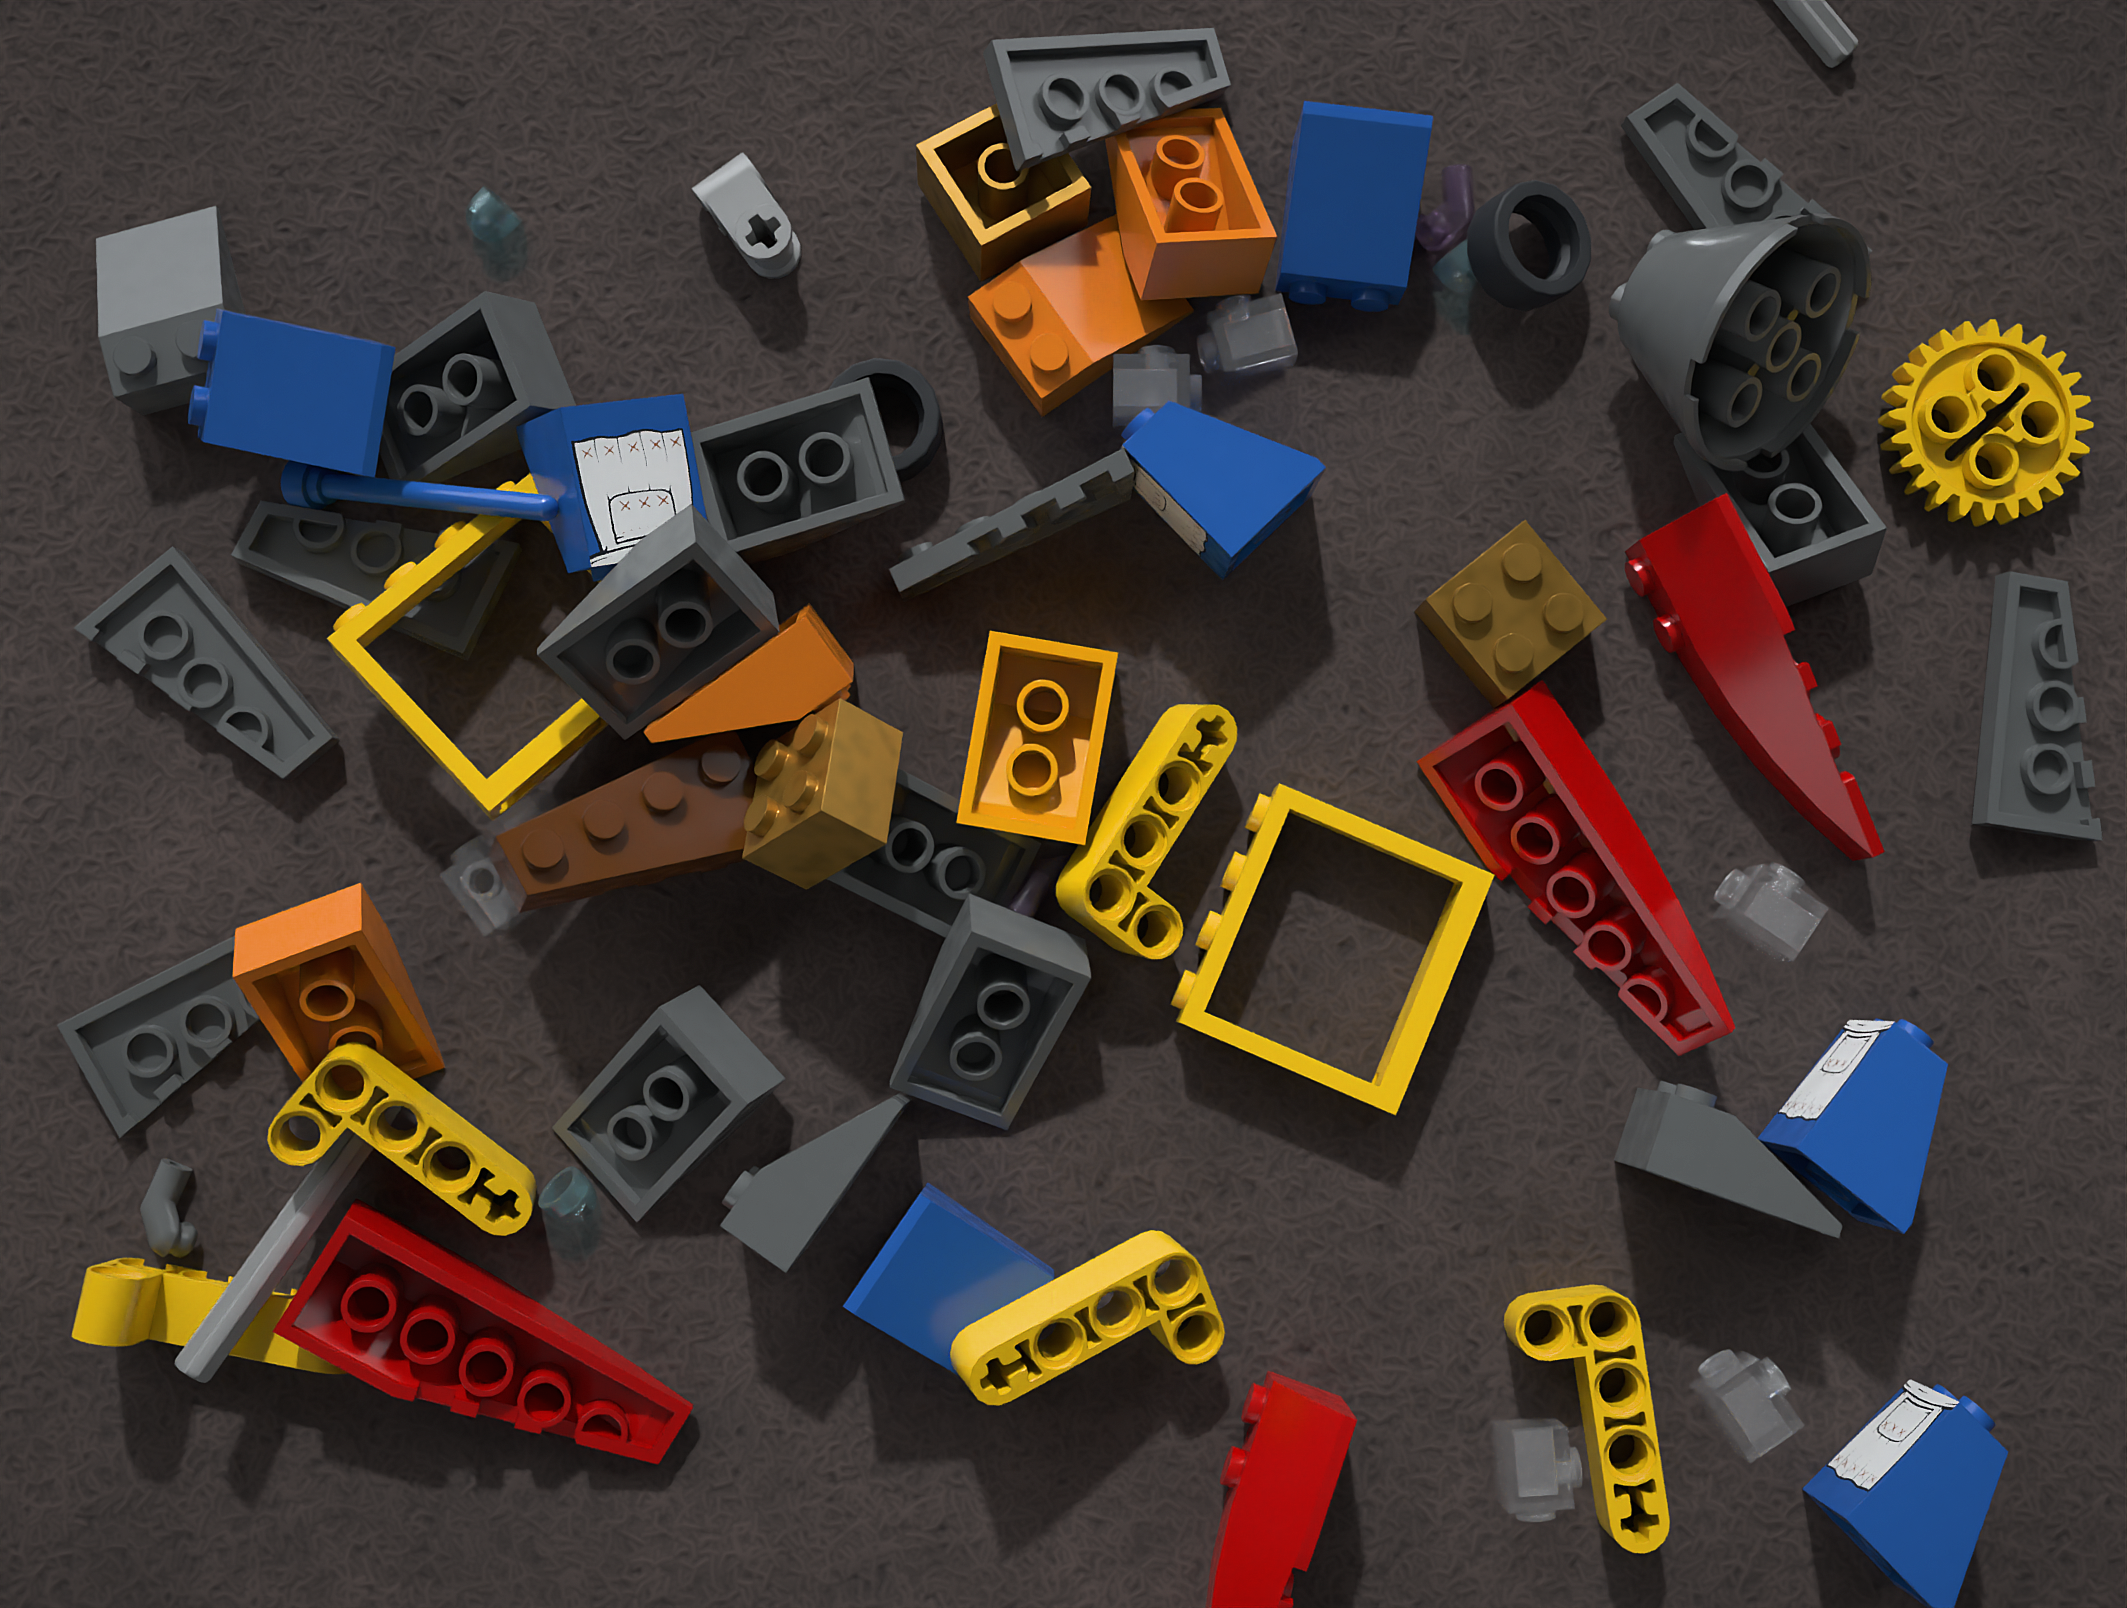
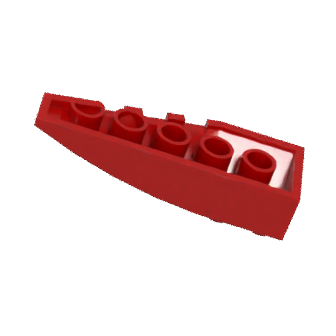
M1725 493L1643 537L1625 551L1630 560L1625 563V573L1633 590L1641 597L1647 595L1658 615L1653 620V627L1659 642L1667 652L1672 653L1676 651L1681 663L1715 716L1754 766L1810 824L1852 861L1874 858L1884 853V848L1855 777L1848 771L1839 772L1834 760L1840 757L1839 746L1842 744L1833 722L1825 720L1821 715L1814 712L1810 702V690L1818 686L1809 663L1801 662L1797 664L1791 655L1784 635L1795 630L1794 625L1728 494Z
M1543 679L1496 707L1416 761L1486 867L1501 881L1510 874L1525 895L1532 901L1527 907L1545 925L1551 920L1578 946L1573 952L1591 970L1595 967L1601 969L1620 988L1618 997L1678 1056L1733 1032L1736 1028L1710 965L1652 849L1614 785Z
M358 1198L354 1200L272 1331L390 1396L414 1402L415 1398L438 1403L451 1407V1412L476 1418L477 1414L508 1421L515 1423L514 1428L541 1434L543 1430L574 1438L579 1445L657 1465L662 1460L693 1409L692 1403L645 1370L507 1282Z
M1268 1371L1263 1386L1255 1383L1251 1385L1244 1403L1241 1421L1250 1424L1243 1447L1241 1449L1231 1446L1222 1469L1220 1484L1229 1488L1211 1560L1205 1608H1293L1294 1604L1291 1594L1294 1574L1291 1573L1293 1567L1303 1571L1308 1569L1357 1423V1418L1341 1396Z

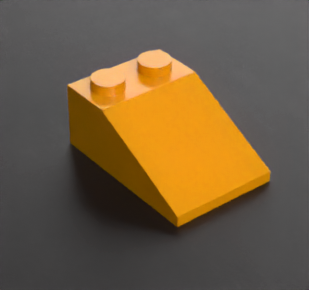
M990 631L956 823L1085 845L1118 652Z

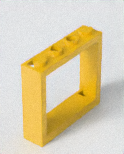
M530 473L516 485L512 481H508L496 489L538 494ZM479 514L467 525L464 521H459L447 528L434 544L436 550L418 565L414 562H408L398 568L386 580L384 584L386 591L370 604L365 606L363 603H359L345 611L333 625L335 632L327 639L336 655L495 823L609 724L581 698L486 779L364 649L521 520L519 518ZM541 521L553 533L549 521Z
M1279 783L1273 789L1270 797L1259 793L1245 825L1246 829L1255 832L1246 856L1234 852L1220 884V887L1230 891L1221 915L1211 910L1209 911L1195 946L1206 951L1196 974L1186 969L1184 970L1170 1005L1181 1009L1176 1019L1178 1023L1396 1115L1490 888L1494 874ZM1288 812L1454 882L1372 1083L1204 1012Z

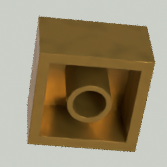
M997 103L916 145L918 185L981 282L1088 224L1091 186L1069 153L1016 172Z
M1526 520L1426 598L1414 611L1493 708L1509 699L1607 620Z
M839 698L815 715H808L798 726L777 740L767 742L759 752L754 766L755 774L758 777L753 802L749 806L744 819V828L747 831L742 858L807 890L886 845L903 732Z

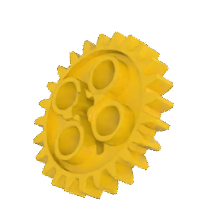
M1990 319L1979 327L1977 333L1970 321H1966L1952 331V335L1943 329L1928 340L1929 346L1923 343L1908 354L1911 363L1905 362L1893 371L1891 375L1900 385L1892 386L1882 394L1881 399L1896 407V409L1888 411L1878 418V424L1895 429V435L1880 444L1881 450L1900 452L1902 458L1894 463L1889 471L1891 474L1909 470L1913 478L1904 490L1907 495L1921 488L1929 492L1925 501V510L1929 512L1942 503L1947 502L1948 521L1950 522L1964 517L1970 510L1974 526L1979 527L1991 521L1993 515H1995L1999 524L2003 525L2018 518L2019 512L2026 517L2043 508L2042 501L2048 503L2064 493L2060 483H2066L2078 477L2080 472L2070 461L2085 456L2089 453L2090 448L2076 440L2075 436L2092 429L2094 423L2076 417V410L2091 402L2090 396H2072L2069 388L2077 383L2082 376L2080 372L2062 376L2058 371L2059 366L2067 355L2064 351L2056 353L2048 359L2041 354L2046 341L2044 335L2041 334L2026 345L2022 343L2023 330L2020 324L2014 325L2000 337L1999 327L1995 319ZM1978 369L1986 371L1991 376L1994 382V391L1988 390L1981 384L1978 379ZM2017 386L2024 388L2025 395L2010 409L1998 416L1987 427L1986 433L1966 445L1952 461L1945 458V451L1984 420L1986 412L2005 401ZM1932 409L1939 410L1946 416L1949 421V433L1936 427L1932 420ZM2022 414L2027 415L2035 423L2037 437H2033L2025 431L2021 421ZM1976 455H1980L1988 460L1992 467V479L1980 474L1976 467Z

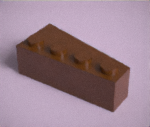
M735 730L714 733L495 836L488 856L519 913L602 895L605 891L633 885L640 887L664 881L665 878L697 871L703 873L726 868L729 864L747 861L742 858L747 831L744 828V819L749 806L753 802L758 775L755 774L754 764Z

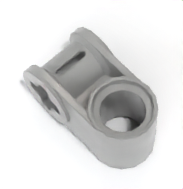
M743 152L691 188L706 212H710L720 227L719 230L724 236L728 235L746 262L758 275L768 279L782 278L790 274L797 267L801 258V245L792 230L786 214L775 201V197ZM767 235L774 241H777L769 249L762 242H759Z

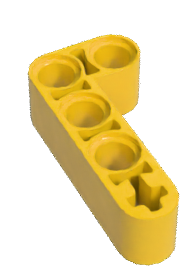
M1178 704L1169 708L1161 716L1087 831L1085 845H1078L1060 873L1056 883V897L1060 907L1069 916L1120 952L1148 959H1163L1171 955L1180 944L1183 936V923L1180 914L1172 905L1148 888L1147 885L1233 751L1237 741V726L1234 717L1227 709L1219 705ZM1165 772L1169 785L1168 791L1162 799L1158 790V783L1161 775ZM1132 824L1135 831V842L1131 850L1127 852L1124 845V835L1127 828ZM1099 878L1102 885V893L1099 901L1092 906L1089 892L1092 883ZM1146 914L1148 930L1146 935L1139 941L1137 926L1140 919Z
M347 1042L338 1045L330 1051L285 1103L268 1129L267 1141L271 1152L278 1160L288 1165L304 1166L314 1163L322 1157L348 1127L466 1218L492 1235L506 1236L516 1233L526 1225L532 1214L537 1190L533 1173L519 1160L377 1051L363 1043ZM338 1065H350L356 1068L363 1076L364 1087L356 1091L340 1088L333 1080L332 1068ZM392 1106H404L414 1113L418 1125L414 1129L407 1131L397 1130L386 1121L384 1111ZM306 1116L314 1120L319 1127L320 1138L307 1141L296 1137L290 1129L289 1118ZM447 1146L458 1147L468 1155L471 1164L460 1170H450L438 1161L436 1152L440 1148ZM481 1168L488 1169L486 1180L481 1177L477 1188H472ZM509 1189L517 1194L515 1203L508 1200L502 1206H499L493 1201L495 1194L501 1196Z
M1150 1230L1138 1234L968 1325L957 1334L952 1342L950 1359L953 1368L979 1401L987 1405L999 1406L1011 1402L1146 1327L1177 1359L1186 1364L1196 1365L1208 1361L1217 1354L1223 1344L1225 1331L1217 1305L1197 1259L1169 1235L1162 1231ZM1170 1260V1265L1166 1272L1160 1277L1155 1278L1159 1267ZM1114 1291L1110 1302L1103 1308L1097 1309L1101 1298L1107 1293ZM1188 1317H1191L1187 1327L1178 1332L1181 1323ZM1057 1322L1052 1334L1038 1341L1042 1330L1049 1324ZM1017 1344L1021 1347L1019 1351L1015 1348Z
M119 1258L90 1266L86 1269L71 1336L78 1341L101 1346H130L147 1339L185 1346L234 1277L229 1276L228 1282L206 1278V1271L166 1264L165 1270L143 1266L145 1259ZM292 1289L290 1295L273 1291L229 1353L231 1356L325 1374L348 1373L272 1332L297 1293V1289Z
M1585 1285L1532 1292L1518 1296L1509 1304L1504 1315V1327L1507 1336L1515 1346L1537 1360L1553 1361L1574 1358L1594 1502L1600 1525L1622 1548L1632 1553L1645 1554L1656 1550L1664 1543L1669 1533L1670 1518L1641 1323L1636 1307L1628 1298L1603 1285ZM1611 1302L1615 1309V1320L1612 1326L1604 1332L1593 1333L1589 1324L1592 1310L1600 1303ZM1547 1310L1552 1319L1548 1335L1536 1342L1527 1341L1524 1327L1528 1317L1534 1312ZM1622 1368L1625 1375V1384L1622 1390L1616 1396L1602 1398L1599 1392V1382L1602 1376L1608 1370ZM1625 1434L1633 1435L1635 1442L1632 1455L1624 1462L1611 1463L1609 1449L1612 1442ZM1617 1484L1628 1486L1629 1494ZM1630 1497L1633 1502L1644 1510L1643 1514L1634 1516V1527L1628 1528L1621 1522V1519L1631 1516Z

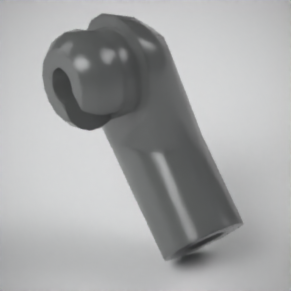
M165 1158L161 1159L141 1204L140 1212L149 1248L162 1257L170 1253L175 1257L182 1258L191 1253L198 1236V1232L193 1224L179 1222L177 1205L193 1169Z

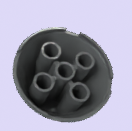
M1809 214L1679 233L1661 230L1651 239L1646 254L1637 264L1628 282L1620 285L1612 295L1609 304V315L1612 319L1618 321V333L1621 343L1695 453L1701 459L1721 469L1730 471L1744 470L1747 467V463L1744 461L1759 454L1769 458L1777 455L1791 444L1817 416L1842 378L1861 334L1851 329L1858 296L1863 298L1870 297L1871 265L1868 248L1863 236L1851 223L1827 214Z

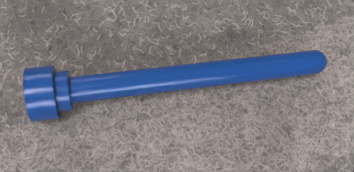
M291 460L285 465L281 476L282 494L289 505L316 510L323 509L327 505L334 503L337 499L538 521H550L557 516L559 511L557 501L549 495L339 474L334 469Z

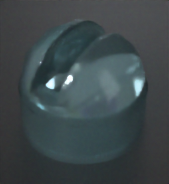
M483 186L474 195L466 208L467 225L477 238L489 243L502 241L522 222V219L496 193L486 186Z
M1467 239L1450 251L1432 268V271L1446 287L1458 293L1473 291L1472 285L1466 276L1470 272L1473 275L1467 255Z
M567 1167L556 1174L545 1186L539 1197V1207L560 1223L567 1225L581 1223L584 1219L579 1213L585 1206H588L593 1211L596 1207L597 1195L595 1186L576 1167Z

